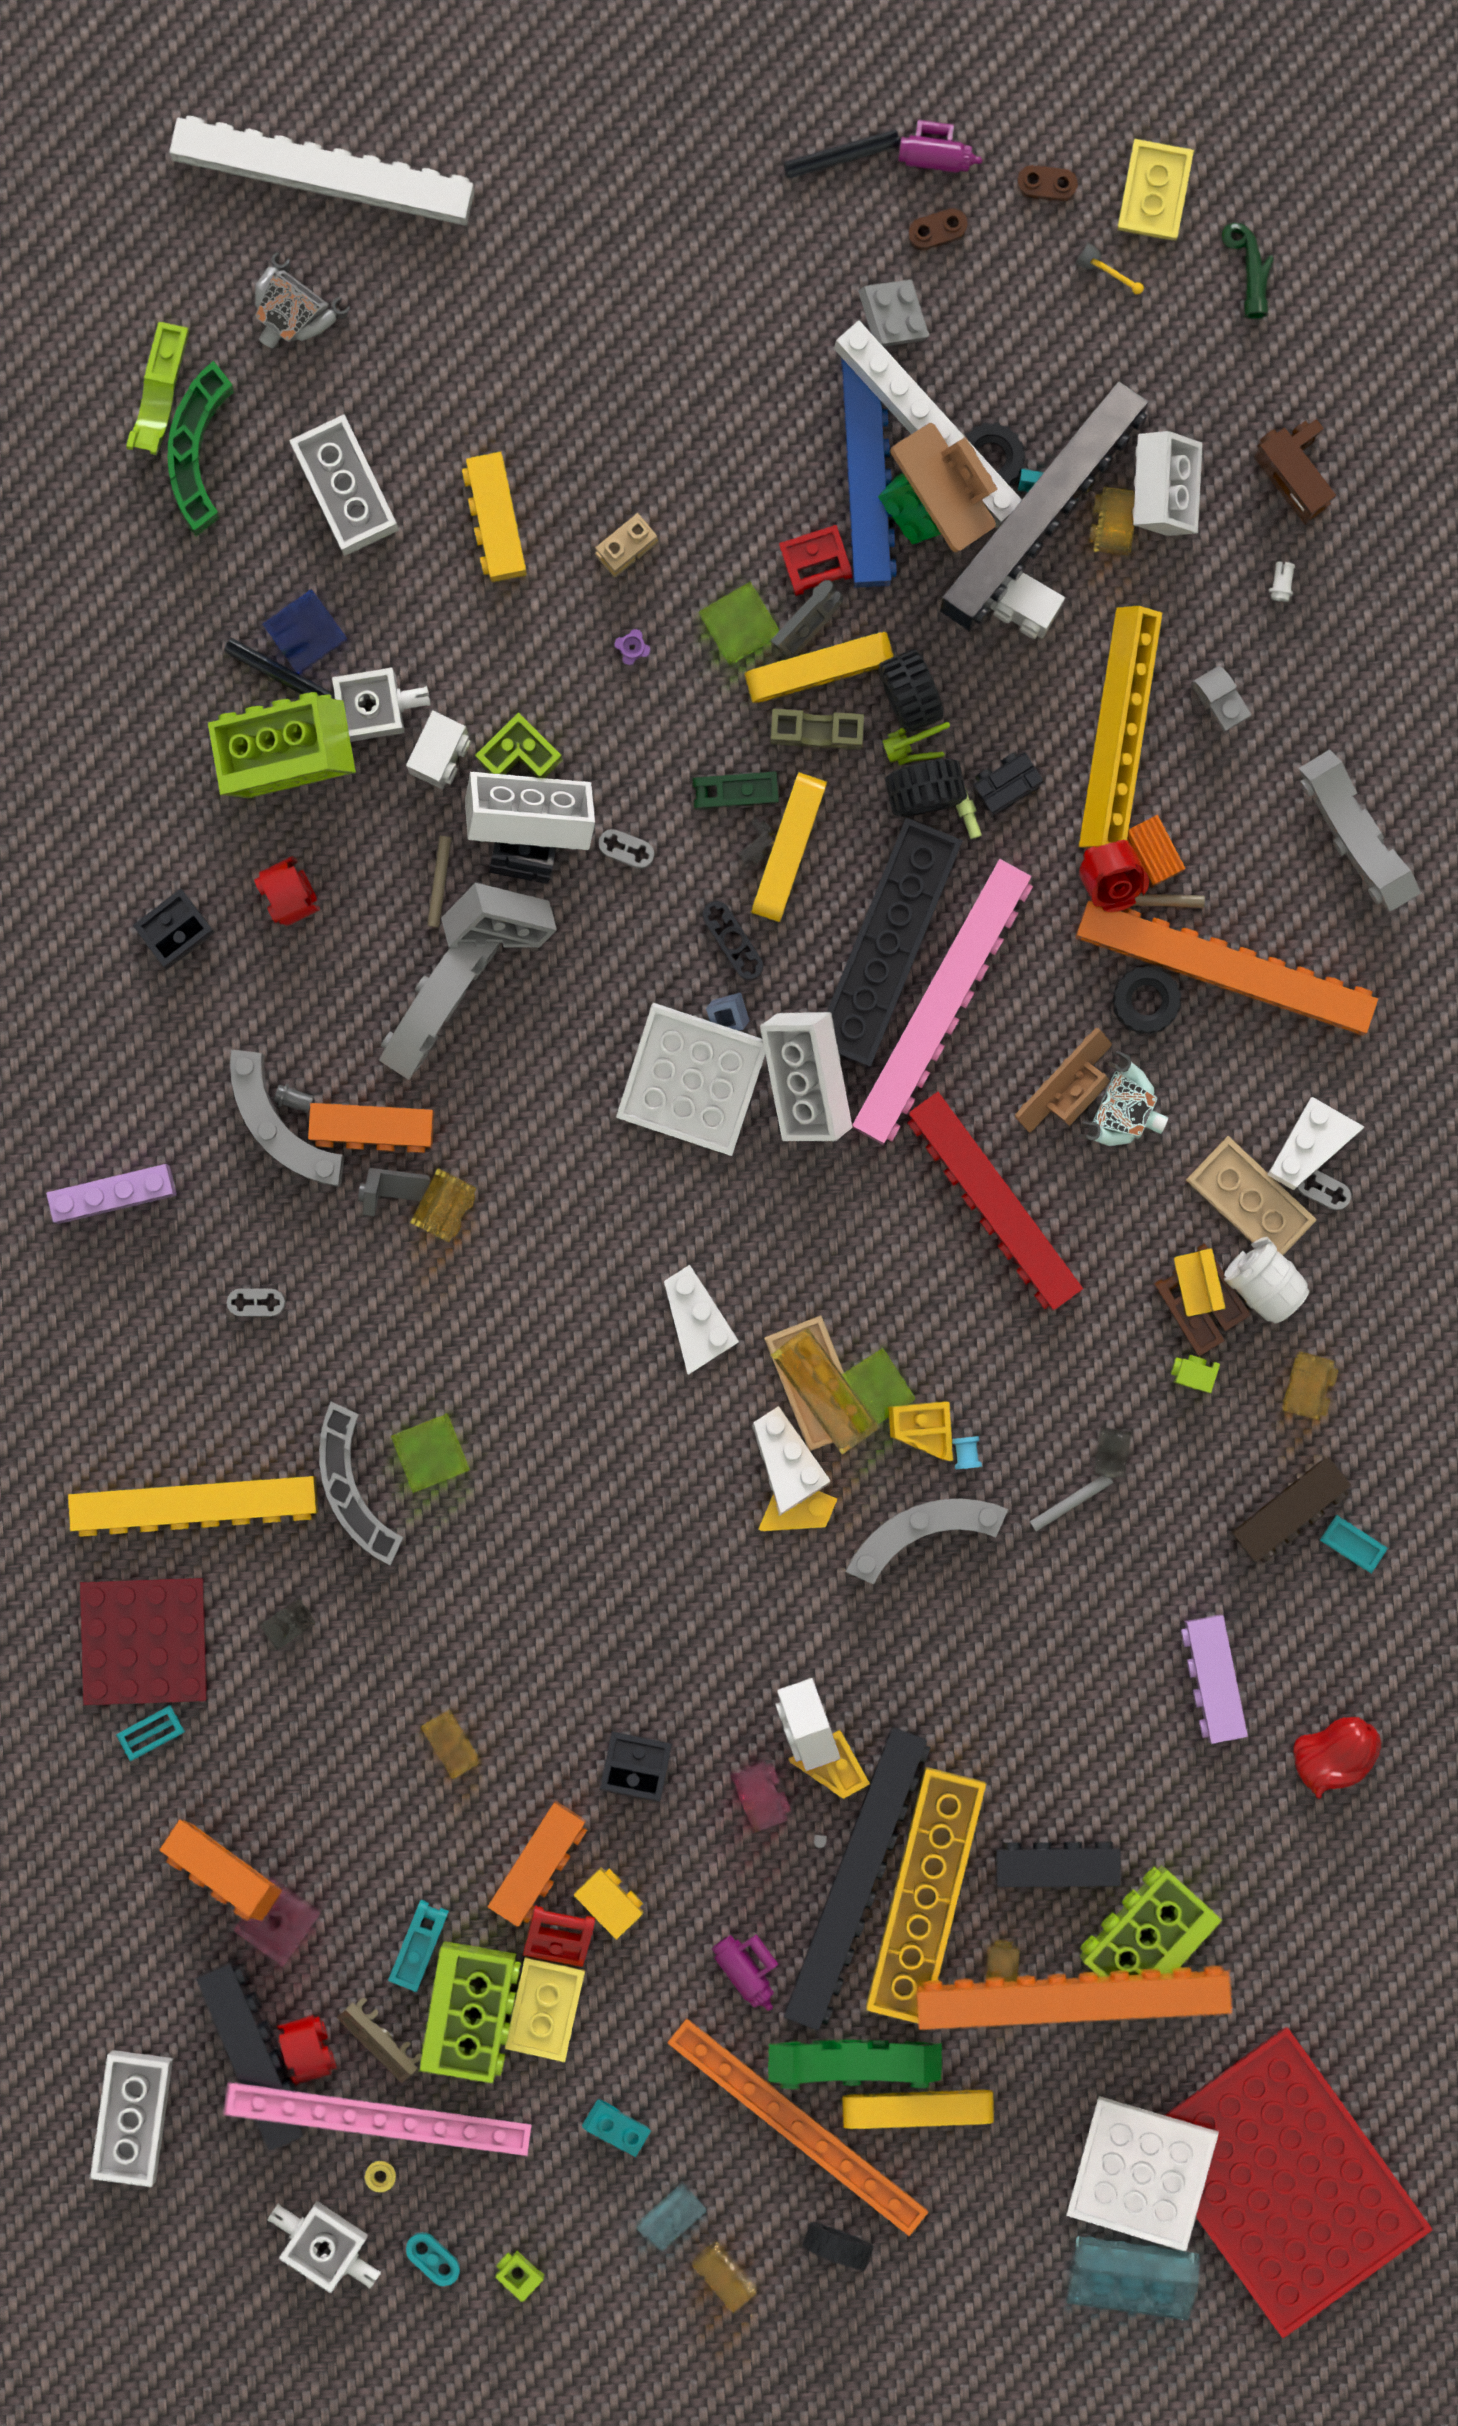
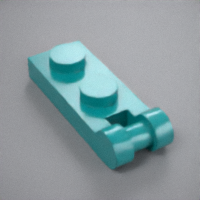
M424 1900L419 1902L388 1981L414 1992H417L449 1913L446 1909L440 1908L438 1910L428 1906L429 1902ZM423 1918L435 1922L432 1930L420 1926Z

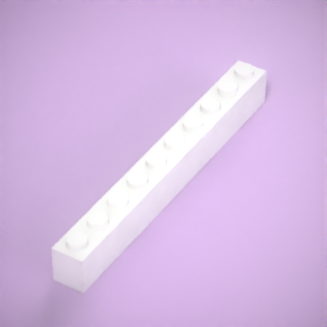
M186 116V119L177 117L169 151L173 161L467 226L475 192L473 183H470L468 178L460 175H452L451 178L439 176L440 173L433 169L423 168L422 172L410 169L409 165L401 162H393L392 165L380 163L381 160L370 155H364L362 159L351 156L349 151L343 149H334L331 152L322 150L320 145L311 142H304V145L292 143L290 138L276 135L274 139L263 137V133L253 129H245V132L233 130V126L226 123L217 122L215 126L205 124L204 120L194 116Z

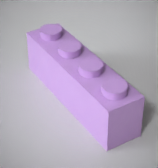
M167 1164L46 1193L52 1220L56 1224L177 1196L171 1169Z
M1220 1614L1184 1621L1185 1629H1181V1636L1184 1647H1190L1192 1659H1187V1666L1190 1677H1196L1198 1689L1193 1690L1196 1708L1202 1707L1204 1719L1199 1720L1202 1738L1208 1737V1742L1214 1744L1248 1737L1224 1616Z

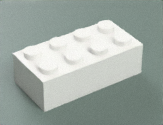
M345 415L289 440L344 556L399 531L397 523Z
M470 772L465 796L468 840L589 850L595 825L591 782Z
M831 1012L777 1013L760 1025L782 1141L838 1140L853 1127Z
M112 2050L107 2055L90 2179L148 2187L154 2185L157 2178L173 2058Z

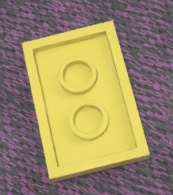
M1134 139L1117 230L1177 241L1194 150Z
M525 1957L505 2049L565 2062L585 1970Z

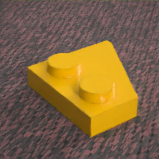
M839 1729L832 1733L841 1759L808 1771L805 1770L802 1760L796 1762L794 1755L788 1759L793 1765L844 1799L870 1783Z

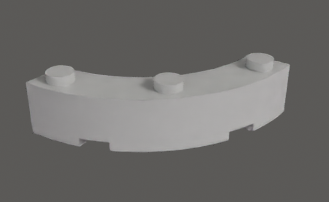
M1328 750L1299 767L1298 769L1303 777V780L1300 781L1303 791L1308 797H1313L1319 811L1336 838L1333 840L1336 850L1341 856L1347 855L1369 887L1368 892L1377 905L1382 903L1391 912L1421 894L1410 868L1402 861L1394 849L1388 851L1383 844V834L1366 809L1362 810L1357 800L1353 797L1357 794V791L1342 761L1331 750Z
M459 942L458 947H450L428 978L424 975L416 986L415 991L418 992V995L395 1032L390 1031L383 1040L380 1047L384 1051L379 1061L410 1080L423 1064L437 1040V1033L444 1022L450 1019L464 998L466 989L472 980L476 981L494 957L501 943L486 942V947H476L475 942Z
M231 1049L230 1069L234 1096L239 1111L255 1139L270 1155L292 1171L325 1185L341 1187L345 1157L317 1149L302 1141L290 1131L275 1111L270 1101L265 1081V1056L262 1053Z
M330 1402L321 1430L319 1464L326 1496L333 1512L349 1535L374 1557L391 1565L404 1537L391 1531L372 1514L360 1496L352 1472L351 1444L359 1414Z
M961 1498L941 1499L913 1506L891 1517L873 1531L855 1552L845 1572L875 1584L885 1565L895 1554L911 1542L923 1536L946 1530H971L996 1537L1008 1509L988 1502Z

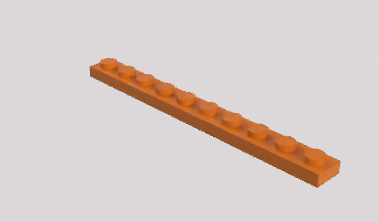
M687 2017L667 2043L908 2236L913 2233L927 2215L928 2210Z

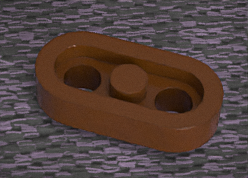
M1029 165L1020 171L1017 187L1020 193L1028 198L1065 202L1075 195L1078 181L1075 174L1067 169ZM1029 176H1036L1038 182L1030 184L1027 178ZM1061 179L1066 180L1068 186L1060 188L1057 182Z
M954 208L918 218L909 227V242L918 250H928L957 241L966 233L967 218L962 211ZM955 219L958 222V226L951 228L947 225V221ZM921 228H926L929 231V235L922 237L918 231Z

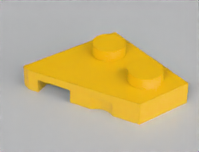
M949 1402L888 1406L891 1438L942 1460L953 1461Z
M818 1491L779 1516L773 1493L758 1530L775 1531L826 1527L837 1498Z

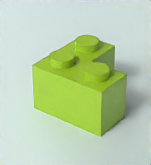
M519 712L475 755L477 761L491 774L506 775L521 761L537 778H546L563 761L562 755Z

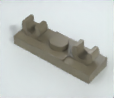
M366 1998L360 1999L356 2004L352 2002L337 2019L403 2083L418 2069L415 2064L420 2061L422 2055L418 2053L414 2058H408L405 2053L406 2049L410 2046L408 2041L399 2048L396 2047L397 2044L393 2041L391 2034L386 2029L372 2022L379 2011L375 2009L369 2015L362 2011V2005L367 2001Z

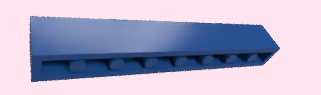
M841 357L854 588L890 586L891 577H896V559H890L889 547H895L894 529H888V517L892 516L886 511L878 498V495L891 483V468L885 469L884 457H890L889 438L883 439V427H888L887 408L882 409L881 400Z

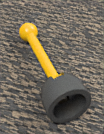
M1087 243L1075 264L1087 270H1092L1096 267L1101 268L1131 287L1134 294L1139 295L1144 290L1143 284L1139 282L1134 283L1101 262L1100 251L1090 243Z

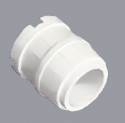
M1263 1237L1250 1244L1254 1250L1247 1254L1242 1251L1230 1263L1224 1273L1226 1277L1224 1281L1232 1289H1236L1245 1299L1247 1305L1253 1308L1265 1320L1279 1323L1292 1315L1303 1304L1309 1294V1289L1307 1288V1282L1296 1270L1294 1264L1277 1251L1276 1245L1268 1237Z

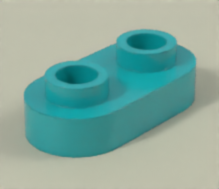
M419 2232L410 2237L406 2245V2254L409 2260L435 2284L439 2286L453 2284L460 2273L458 2260L429 2233ZM420 2242L425 2243L428 2247V2250L424 2253H420L416 2248V2245ZM441 2264H448L451 2269L450 2272L447 2274L441 2273L439 2270Z

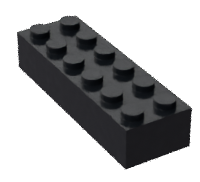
M234 1958L202 1972L196 1978L240 2084L298 2092L297 2086L294 2085L291 2077L287 2078L283 2066L286 2065L281 2049L275 2050L271 2038L274 2037V2032L268 2019L263 2021L259 2012V2009L262 2008L260 1998L256 1991H250L247 1981L250 1980V1975L245 1964H239L237 1958ZM255 2119L268 2151L302 2138L308 2130V2126Z

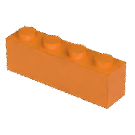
M310 1103L308 1140L314 1141L315 1147L333 1148L334 1143H346V1149L364 1150V1144L376 1145L377 1151L394 1152L395 1146L407 1147V1152L425 1153V1148H432L435 1112L428 1109Z
M554 1801L492 1898L488 1908L517 1927L520 1926L522 1921L528 1924L532 1917L535 1900L539 1895L545 1897L554 1883L550 1880L551 1875L555 1869L561 1872L571 1857L566 1853L572 1843L578 1846L587 1832V1829L583 1827L586 1820L557 1801Z
M179 1819L160 1848V1851L168 1856L166 1862L179 1871L183 1868L191 1873L188 1878L192 1882L203 1888L207 1885L213 1890L211 1896L223 1904L230 1902L235 1906L233 1912L246 1921H249L250 1918L263 1921L282 1892V1889L194 1824Z

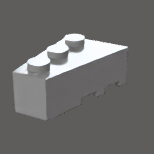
M474 883L441 918L448 947H458L459 942H475L476 947H486V942L502 943L503 947H541L557 930L548 900L479 883Z

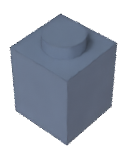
M741 992L712 1000L706 1007L710 1022L737 1031L743 1030L750 1022Z

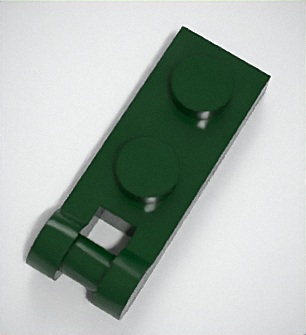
M777 772L692 778V788L696 790V799L693 800L695 810L779 803ZM709 787H717V797L708 798Z

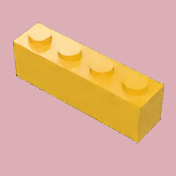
M502 452L467 458V468H463L462 473L465 487H472L473 497L468 498L471 516H478L480 527L474 528L477 545H484L486 556L480 557L483 575L489 574L491 582L527 575Z

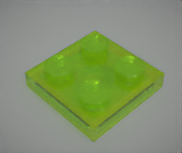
M751 581L698 612L729 666L769 643L779 631Z
M883 1348L831 1381L863 1433L889 1417L888 1406L908 1405L916 1399Z
M448 1413L391 1436L413 1493L470 1471L469 1464Z

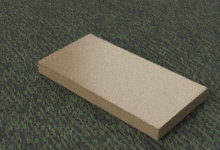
M1227 1136L1185 1181L1251 1243L1260 1238L1268 1237L1276 1245L1277 1251L1284 1255L1317 1219L1275 1179L1268 1176V1173Z
M821 1315L764 1338L805 1443L810 1451L866 1429Z

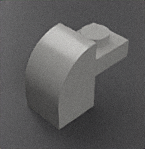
M1221 666L1215 667L1192 681L1191 686L1206 710L1210 708L1224 732L1251 717L1250 711L1236 690V684Z

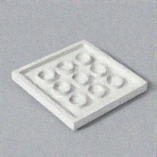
M653 1003L616 1118L732 1156L765 1057L763 1039Z
M1099 2096L1066 2216L1186 2252L1219 2132Z

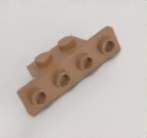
M1095 1028L1015 1114V1118L1025 1130L1032 1132L1050 1111L1070 1126L1111 1082L1105 1074L1093 1066L1112 1046V1043L1100 1029Z

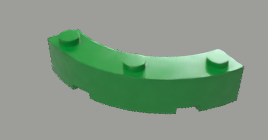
M214 361L203 369L188 387V391L176 409L168 439L167 459L172 490L178 508L195 537L220 519L218 511L211 503L202 483L200 451L202 440L211 418L220 405L234 393L233 384Z
M842 2039L813 2040V2044L797 2041L769 2044L768 2082L781 2083V2088L798 2089L799 2083L843 2081V2085L858 2086L861 2085V2080L911 2082L912 2088H929L930 2082L942 2081V2043L904 2041V2043L889 2044V2040Z

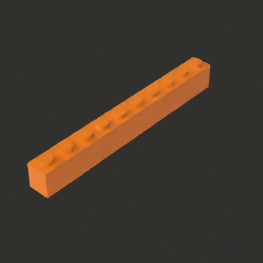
M1088 900L1075 939L1362 1036L1368 1032L1378 1002V998L1372 997L1373 992L1368 989L1355 986V989L1352 990L1343 987V981L1328 976L1325 980L1314 977L1315 972L1303 967H1297V970L1285 967L1286 962L1273 957H1268L1267 961L1257 958V952L1240 947L1236 951L1228 948L1226 941L1213 937L1210 938V941L1198 938L1199 933L1188 928H1181V931L1169 928V922L1158 918H1153L1152 922L1140 918L1141 913L1127 908L1123 912H1105L1102 907L1094 906L1092 901Z
M1208 1966L1204 1968L1203 1972H1192L1191 1968H1175L1173 1973L1160 1974L1158 1969L1143 1970L1141 1975H1129L1128 1971H1114L1107 1977H1098L1097 1973L1088 1972L1079 1974V1978L1068 1979L1065 1974H1053L1048 1976V1980H1035V1976H1020L1016 1978L1017 1981L1004 1982V1978L1001 1977L985 1979L986 1983H973L972 1979L955 1980L953 1985H942V1981L934 1980L923 1982V1986H918L917 1989L919 2030L1232 2014L1229 1970H1223L1222 1966Z

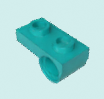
M597 2099L582 2124L585 2131L634 2157L637 2156L651 2132L644 2124L621 2113L617 2108L601 2099Z

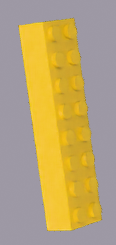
M929 1767L924 1768L865 2006L867 2011L919 2024L917 1989L918 1986H923V1982L938 1981L986 1787L984 1781Z

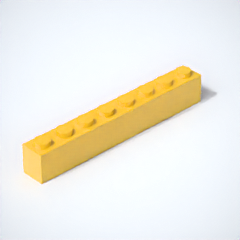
M1142 606L1116 608L1079 847L1085 849L1091 847L1098 848L1108 843L1127 840L1162 612Z
M316 1476L68 1494L70 1531H79V1537L96 1536L97 1529L108 1528L109 1534L128 1533V1527L140 1526V1532L159 1531L158 1525L170 1524L171 1530L189 1529V1522H201V1528L220 1526L219 1520L232 1519V1525L250 1524V1518L262 1517L263 1523L281 1522V1516L293 1515V1521L312 1520L311 1513H319Z

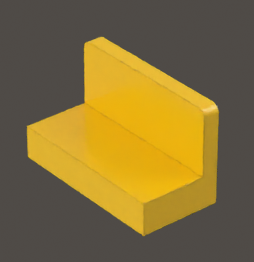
M1212 1248L1175 1257L1174 1264L1186 1315L1190 1317L1225 1309Z

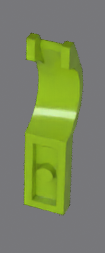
M158 322L144 376L143 395L135 427L130 431L126 445L129 450H133L134 447L150 450L152 455H157L170 419L175 385L189 334L187 327Z

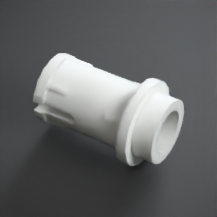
M1276 562L1273 588H1269V593H1271V599L1287 602L1289 597L1293 596L1291 583L1295 564L1285 562L1284 565L1283 562Z

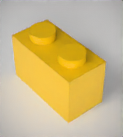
M600 1867L574 1892V1896L617 1940L643 1914V1910L640 1908L643 1902L631 1890L626 1893L619 1886L622 1881L610 1868L605 1871Z

